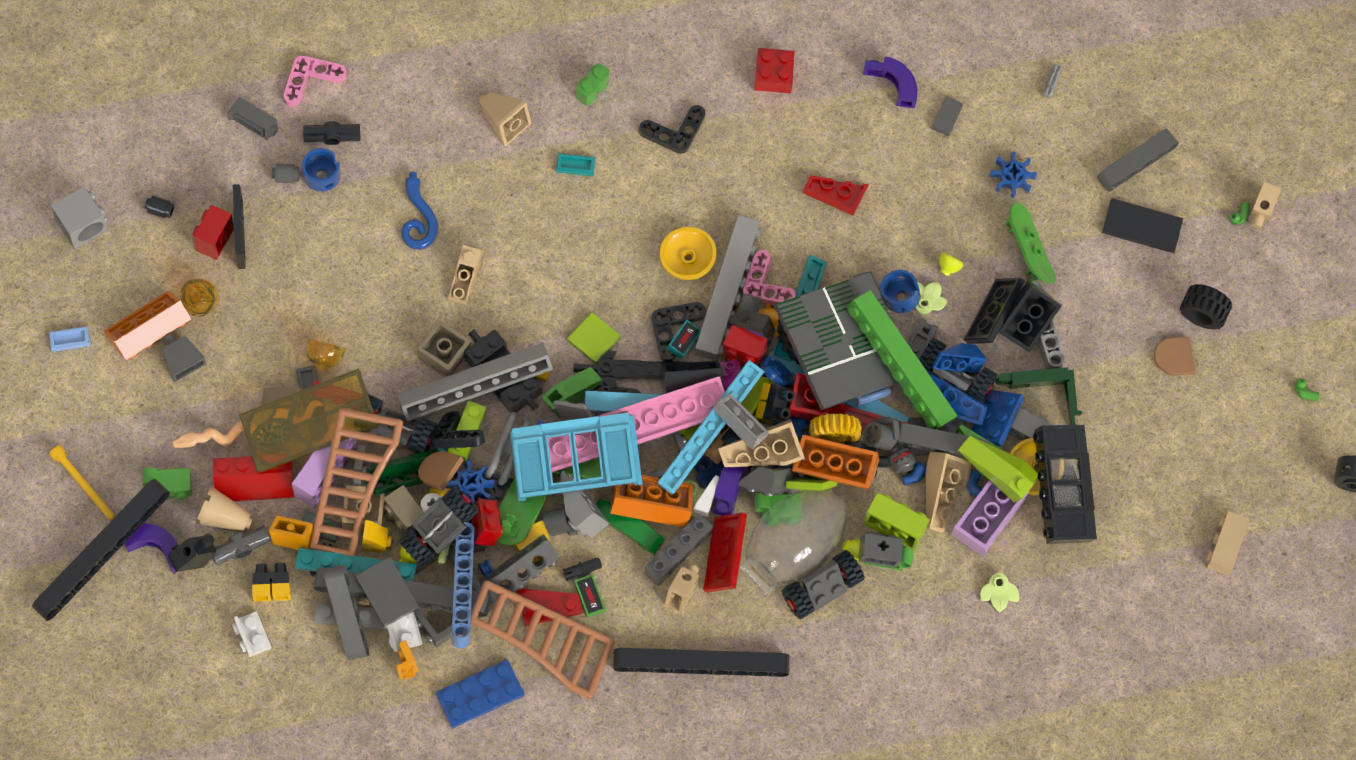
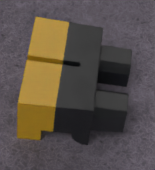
M763 383L760 400L765 402L759 401L755 418L769 423L785 422V420L790 418L791 412L788 406L789 402L794 401L795 393L791 389L780 385Z
M276 563L275 572L270 573L267 571V564H256L252 585L253 601H272L271 583L273 601L291 600L289 572H287L286 564Z

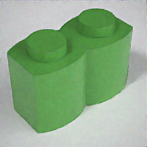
M600 63L594 65L590 69L588 76L578 83L576 99L586 106L593 103L598 93L607 87L610 70Z

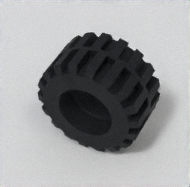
M1194 284L1188 288L1179 309L1181 314L1193 324L1215 330L1221 329L1224 326L1232 309V302L1224 293L1213 287Z

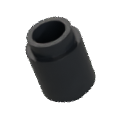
M152 195L151 198H147L145 209H147L148 214L164 219L166 217L171 218L174 204L170 200Z

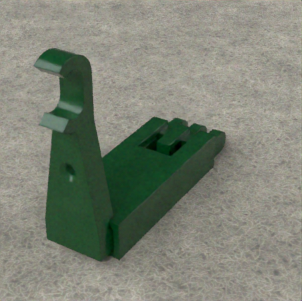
M1068 367L1002 373L995 380L997 385L1009 384V389L1064 384L1070 425H1076L1075 416H1080L1083 413L1077 409L1074 370H1068Z

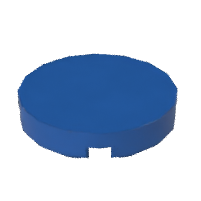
M770 356L765 357L761 361V368L766 376L774 384L789 389L794 382L792 378L790 379V371L780 361L776 359L773 361Z

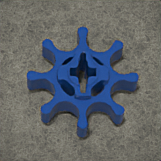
M1014 151L1011 153V161L1009 162L1003 161L998 156L995 163L1001 167V170H991L989 175L990 178L997 177L1001 180V183L996 186L997 192L1003 187L1010 188L1011 198L1015 197L1016 188L1019 187L1023 188L1026 193H1029L1031 186L1026 183V180H1035L1037 172H1028L1025 168L1030 165L1031 159L1027 158L1025 162L1020 163L1015 159L1016 152Z
M467 460L465 464L466 470H457L454 474L456 480H450L445 487L448 489L456 486L465 495H468L475 504V497L489 500L490 494L486 493L484 488H493L495 480H485L482 477L487 470V466L484 465L481 470L474 471L470 466L471 461Z

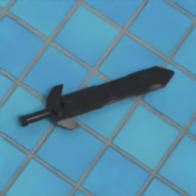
M608 351L600 357L597 365L573 363V372H581L591 367L597 372L604 384L617 387L613 378L661 379V364L684 362L613 360L617 351Z

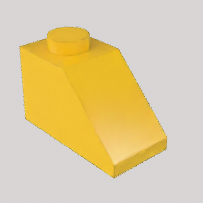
M365 520L362 551L386 553V547L390 548L392 537L388 536V529L372 521Z

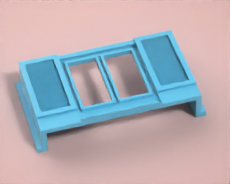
M629 413L512 428V432H510L518 501H526L527 497L634 483L635 486L643 485L634 415L630 416ZM596 431L602 477L580 480L575 434ZM569 435L574 481L553 483L548 438Z

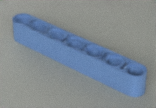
M464 522L467 527L456 537L451 641L453 646L459 649L467 647L470 642L474 527L468 522Z

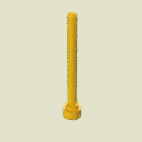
M61 445L53 448L49 453L53 461L61 463L109 520H113L115 514L66 458V450Z

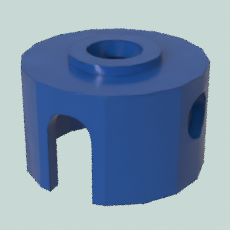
M324 148L314 149L307 153L302 161L303 178L309 188L324 192L331 190L339 182L341 174L340 163L336 162L334 152ZM321 170L326 171V178L319 179L316 176L317 172Z
M900 269L891 271L881 281V295L889 310L895 313H906L918 305L921 294L917 279L912 273ZM905 292L907 298L901 301L898 300L897 295Z

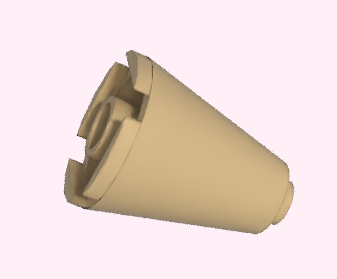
M210 487L195 523L243 532L245 528L249 529L253 518H250L251 513L217 489Z

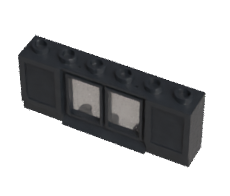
M1042 425L1034 430L1033 441L1036 443L1035 460L1038 462L1037 473L1039 474L1037 479L1040 481L1039 498L1042 500L1041 517L1044 519L1043 536L1046 539V544L1092 542L1097 539L1085 425Z

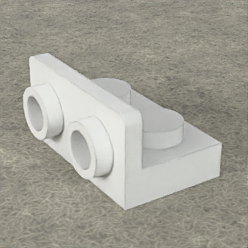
M257 611L238 618V616L234 617L235 623L232 624L235 634H240L242 641L239 644L243 653L247 652L249 657L271 649Z
M414 612L386 626L390 635L389 644L394 652L400 650L398 643L405 640L409 648L422 645Z

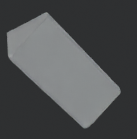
M731 393L716 402L714 411L751 449L755 448L769 435V432Z

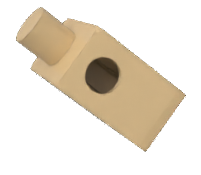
M1263 182L1249 215L1253 217L1250 224L1252 227L1261 229L1263 222L1267 223L1282 188Z
M689 564L687 569L684 567L680 568L669 587L665 606L681 614L683 613L699 578L697 574L699 568L696 565Z

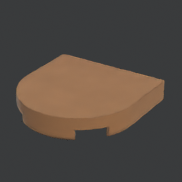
M1190 337L1168 338L1161 341L1154 352L1156 366L1172 376L1195 374Z
M445 451L433 453L421 463L418 471L419 477L426 486L443 491L464 460L459 455Z

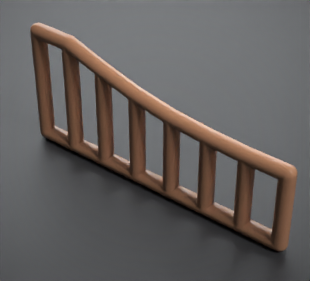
M345 408L339 409L309 546L311 550L339 553L350 557L355 556L370 498L379 477L399 444L403 427L402 420ZM345 417L394 426L393 436L390 438L343 428ZM341 436L389 445L383 456L339 448ZM337 455L378 463L373 474L335 467ZM333 474L369 481L364 493L331 486ZM333 494L361 500L359 510L353 511L328 506V495ZM328 513L356 519L353 531L322 525L324 514ZM320 532L351 538L349 549L318 544Z
M488 580L483 581L471 610L472 625L488 631L524 651L544 666L570 691L587 699L593 698L614 645L613 638ZM488 590L499 594L487 623L477 618ZM508 598L517 602L506 631L495 627L504 602ZM525 606L535 612L524 639L521 641L512 635ZM541 615H545L551 618L552 622L538 653L529 645ZM562 623L570 627L554 666L546 659V655L558 625ZM579 631L588 636L572 677L569 680L561 670L575 635ZM596 639L605 643L589 687L584 689L578 686L577 683Z

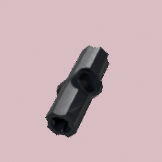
M328 121L324 125H304L303 139L304 142H324L327 145L360 141V124H340L335 121Z

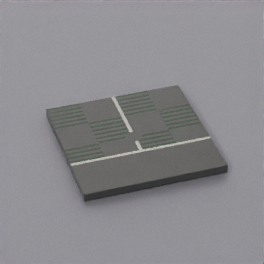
M871 273L774 305L821 410L898 383L846 308L854 299L871 290L891 319Z

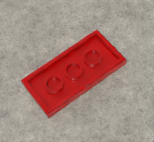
M741 512L714 517L703 591L709 593L736 588L747 514Z

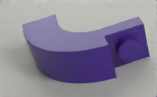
M886 56L883 63L877 60L865 61L863 75L890 80L895 85L898 93L896 106L915 109L918 91L917 83L912 72L903 63Z
M724 466L714 494L716 498L712 513L721 516L734 513L738 492L741 487L738 486L739 481L750 474L752 466Z
M144 523L125 543L128 553L144 546L155 547L165 555L172 573H176L168 554L178 547L177 541L162 527Z

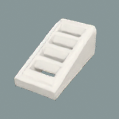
M715 475L694 505L693 513L704 517L708 516L719 476Z

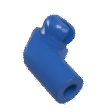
M922 462L915 463L913 473L902 476L903 485L920 482L926 473V466Z
M975 470L972 471L967 482V489L969 494L978 496L982 491V487L977 486L981 475Z

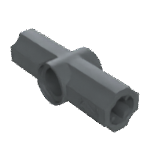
M263 525L247 533L241 532L233 535L227 542L215 547L217 553L213 556L214 562L218 566L235 557H245L253 549L271 542L267 529Z

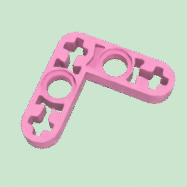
M298 56L294 60L284 92V101L291 107L297 106L300 103L308 76L332 82H343L347 77L346 68L338 63L307 56ZM302 62H305V65H306V66H303V68H302V73H301V72H299V70H300L299 64H302ZM317 66H324L325 71L318 73L315 71V68ZM338 70H340L341 74H339V76H335V73H337ZM294 78H301L303 80L299 85L292 83ZM293 89H294V90H295V98H293V100H290L289 97L292 96Z
M757 251L753 257L743 287V293L761 297L763 299L762 303L770 305L786 301L785 298L788 295H791V298H788V300L797 297L795 291L791 288L765 284L772 259L768 251ZM756 272L762 273V276L759 279L753 278V275ZM773 291L775 295L772 298H766V293Z

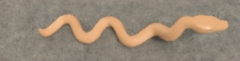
M319 401L310 403L303 418H298L294 415V425L311 419L315 409L323 407V404ZM284 408L277 409L274 419L283 418L288 420L290 411ZM239 421L226 435L209 427L204 429L202 433L191 432L184 434L172 441V444L175 448H185L213 439L222 446H229L244 431L242 421ZM251 423V434H252V435L254 434L255 430L258 428V427H257L255 424H253V423Z

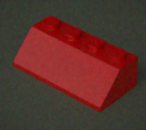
M287 454L259 456L264 461L274 464L284 460ZM253 456L212 458L214 488L234 502L294 498L292 487L293 461L258 473Z

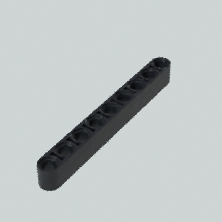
M157 479L149 481L34 601L33 609L46 621L53 619L168 499L170 492Z
M616 648L613 652V670L618 672L786 677L789 676V654Z

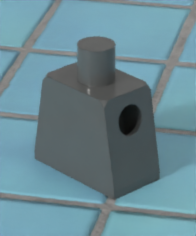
M170 333L164 337L163 340L167 346L162 349V353L174 382L206 365L203 354L186 336L177 340L175 335Z

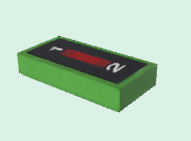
M593 574L574 580L587 618L606 612Z

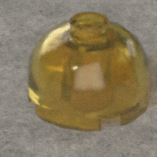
M204 278L192 279L186 282L181 289L182 299L180 300L189 315L206 316L213 312L219 304V291L210 280Z
M309 339L306 353L309 361L316 364L315 368L326 371L327 367L334 368L339 365L344 357L346 348Z

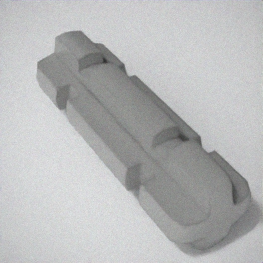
M1053 65L1042 94L1044 97L1052 98L1063 69L1062 66Z

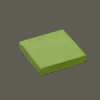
M591 313L567 338V342L597 364L600 357L615 345L621 338V335L594 313Z
M799 477L786 481L787 489L823 491L838 485V482L817 477Z

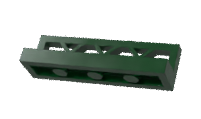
M434 449L389 460L377 483L385 484V486L378 488L375 486L374 495L395 491L402 485L407 488L423 484L420 477L414 478L410 475H419L418 471L421 463L429 455L438 452V450ZM378 463L368 465L366 473L373 474ZM393 479H400V480H403V481H402V482H395V481H392V480H393Z

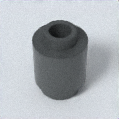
M276 164V167H272V179H275L277 183H294V181H299V166L294 164Z

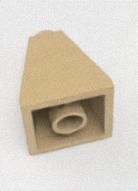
M492 92L482 95L479 99L482 112L504 146H507L532 124L527 103L524 100Z

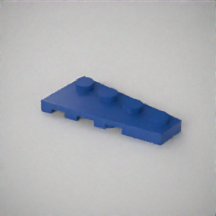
M926 370L957 414L956 418L983 425L987 405Z

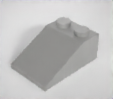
M564 470L561 472L562 482L574 481V477ZM586 490L563 492L565 512L570 519L568 523L574 530H578L583 536L586 534L593 538L610 524Z

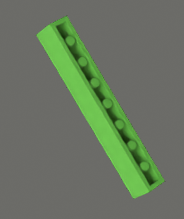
M869 290L854 299L846 307L850 316L855 319L860 330L866 335L871 346L877 351L882 362L892 373L893 378L902 387L904 394L911 400L915 410L924 419L926 426L939 430L953 421L957 414L872 291Z

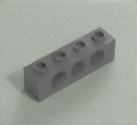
M698 514L645 566L644 574L659 587L712 534L713 526Z
M543 534L482 578L480 582L482 584L483 581L488 580L514 592L515 590L522 589L531 578H537L546 567L555 565L560 556ZM535 556H542L538 562L532 561ZM519 568H526L523 573H517ZM504 579L510 580L506 585L500 584ZM488 590L487 593L496 603L499 594Z

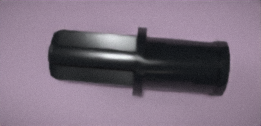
M597 557L583 563L580 561L579 564L562 570L566 581L601 569L602 563Z

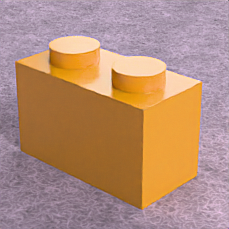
M277 515L269 529L273 544L294 550H299V548L310 549L313 524Z

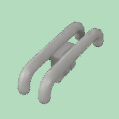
M515 412L509 413L508 421L490 465L484 473L485 478H490L495 472L499 461H505L509 457L506 467L498 479L499 485H504L507 482L514 467L510 432H512L517 419ZM527 418L522 421V427L531 425V421Z

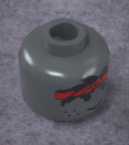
M899 445L890 450L891 454L888 456V463L894 473L902 475L914 468L913 465L916 460L908 447L901 448Z

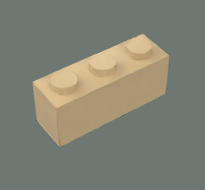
M1230 511L1225 516L1221 515L1218 522V527H1221L1220 531L1215 533L1212 544H1215L1214 548L1209 550L1206 561H1209L1207 568L1227 576L1230 575L1248 527L1249 518Z

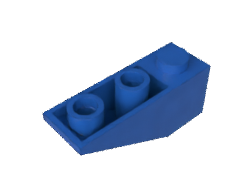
M960 343L941 351L932 368L979 374L987 358L977 345Z

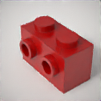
M478 498L475 505L479 510L471 518V524L474 527V542L479 545L493 546L503 532L499 518L500 510L497 507V501Z

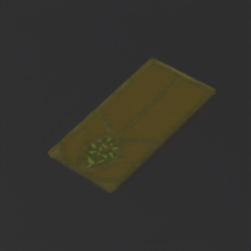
M359 368L239 414L258 473L331 446L340 408L375 414ZM345 417L343 425L345 429L367 432L379 427V423ZM341 436L340 442L350 437Z

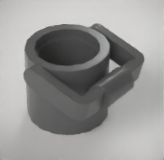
M879 417L877 420H872L864 429L863 440L865 444L883 450L892 449L900 438L899 422L897 419H891L890 417Z
M561 504L562 508L545 513L544 524L551 536L567 533L569 536L578 535L577 530H574L568 523L570 519L566 515L565 504Z

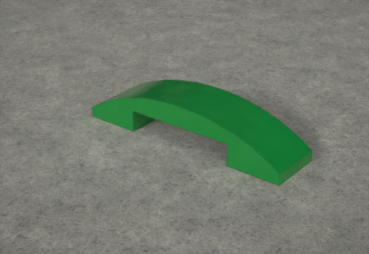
M600 498L597 501V507L610 523L608 525L637 542L638 546L653 555L656 554L665 541L659 533L640 519L610 514L611 503Z

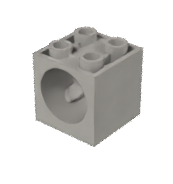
M84 186L51 205L55 221L74 249L108 231L105 211L101 205L97 206L93 193L91 191L87 192Z

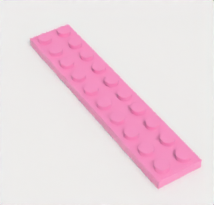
M716 377L599 415V417L629 413L630 416L634 415L637 444H641L701 424L725 391L720 377ZM596 431L575 434L578 463L581 464L599 458ZM569 435L548 438L552 473L573 466Z

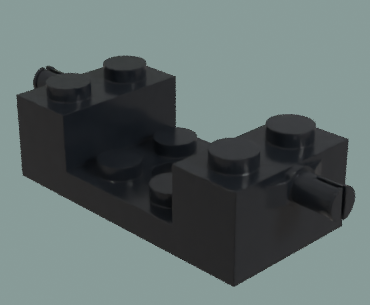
M475 329L468 334L475 342L465 351V360L471 367L511 354L507 350V343L495 329L483 337H480ZM534 376L492 392L510 413H517L527 404L532 411H535V408L537 409L539 405L534 399L543 393V385Z

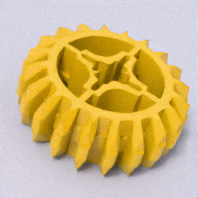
M848 414L820 415L811 420L809 427L810 437L844 445L845 441L856 442L859 440L862 432L859 419Z

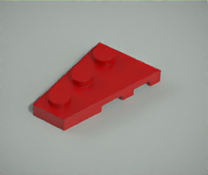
M811 175L802 193L854 216L869 184L862 183V185L852 184L851 181H845V183L837 182L832 178Z
M523 588L516 590L518 595L566 617L583 614L579 595L576 593ZM524 606L522 617L526 627L529 626L535 611ZM541 615L538 624L552 621V619Z

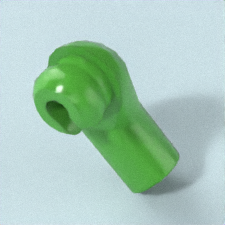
M1242 202L1240 212L1230 215V222L1232 224L1239 225L1248 220L1250 203Z
M1302 378L1297 379L1294 389L1300 398L1317 402L1319 392L1309 391L1306 387V381Z

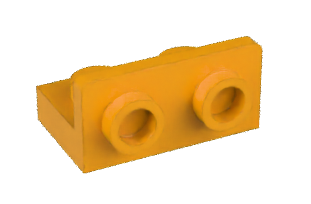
M405 640L398 643L400 650L397 652L401 664L397 665L396 669L399 678L406 680L414 677L415 673L418 672V668Z

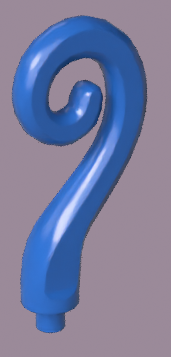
M412 171L409 177L405 179L406 193L409 200L425 217L428 223V232L423 239H413L409 233L410 229L416 228L419 234H424L425 232L424 224L419 220L413 219L404 224L401 235L407 246L412 249L422 250L434 242L438 233V223L432 209L421 196L420 179L417 178V172Z

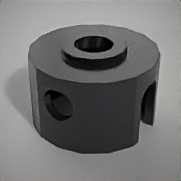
M1342 456L1337 460L1333 482L1338 488L1356 493V456Z

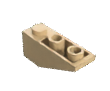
M468 244L462 246L448 300L464 305L467 304L484 249Z

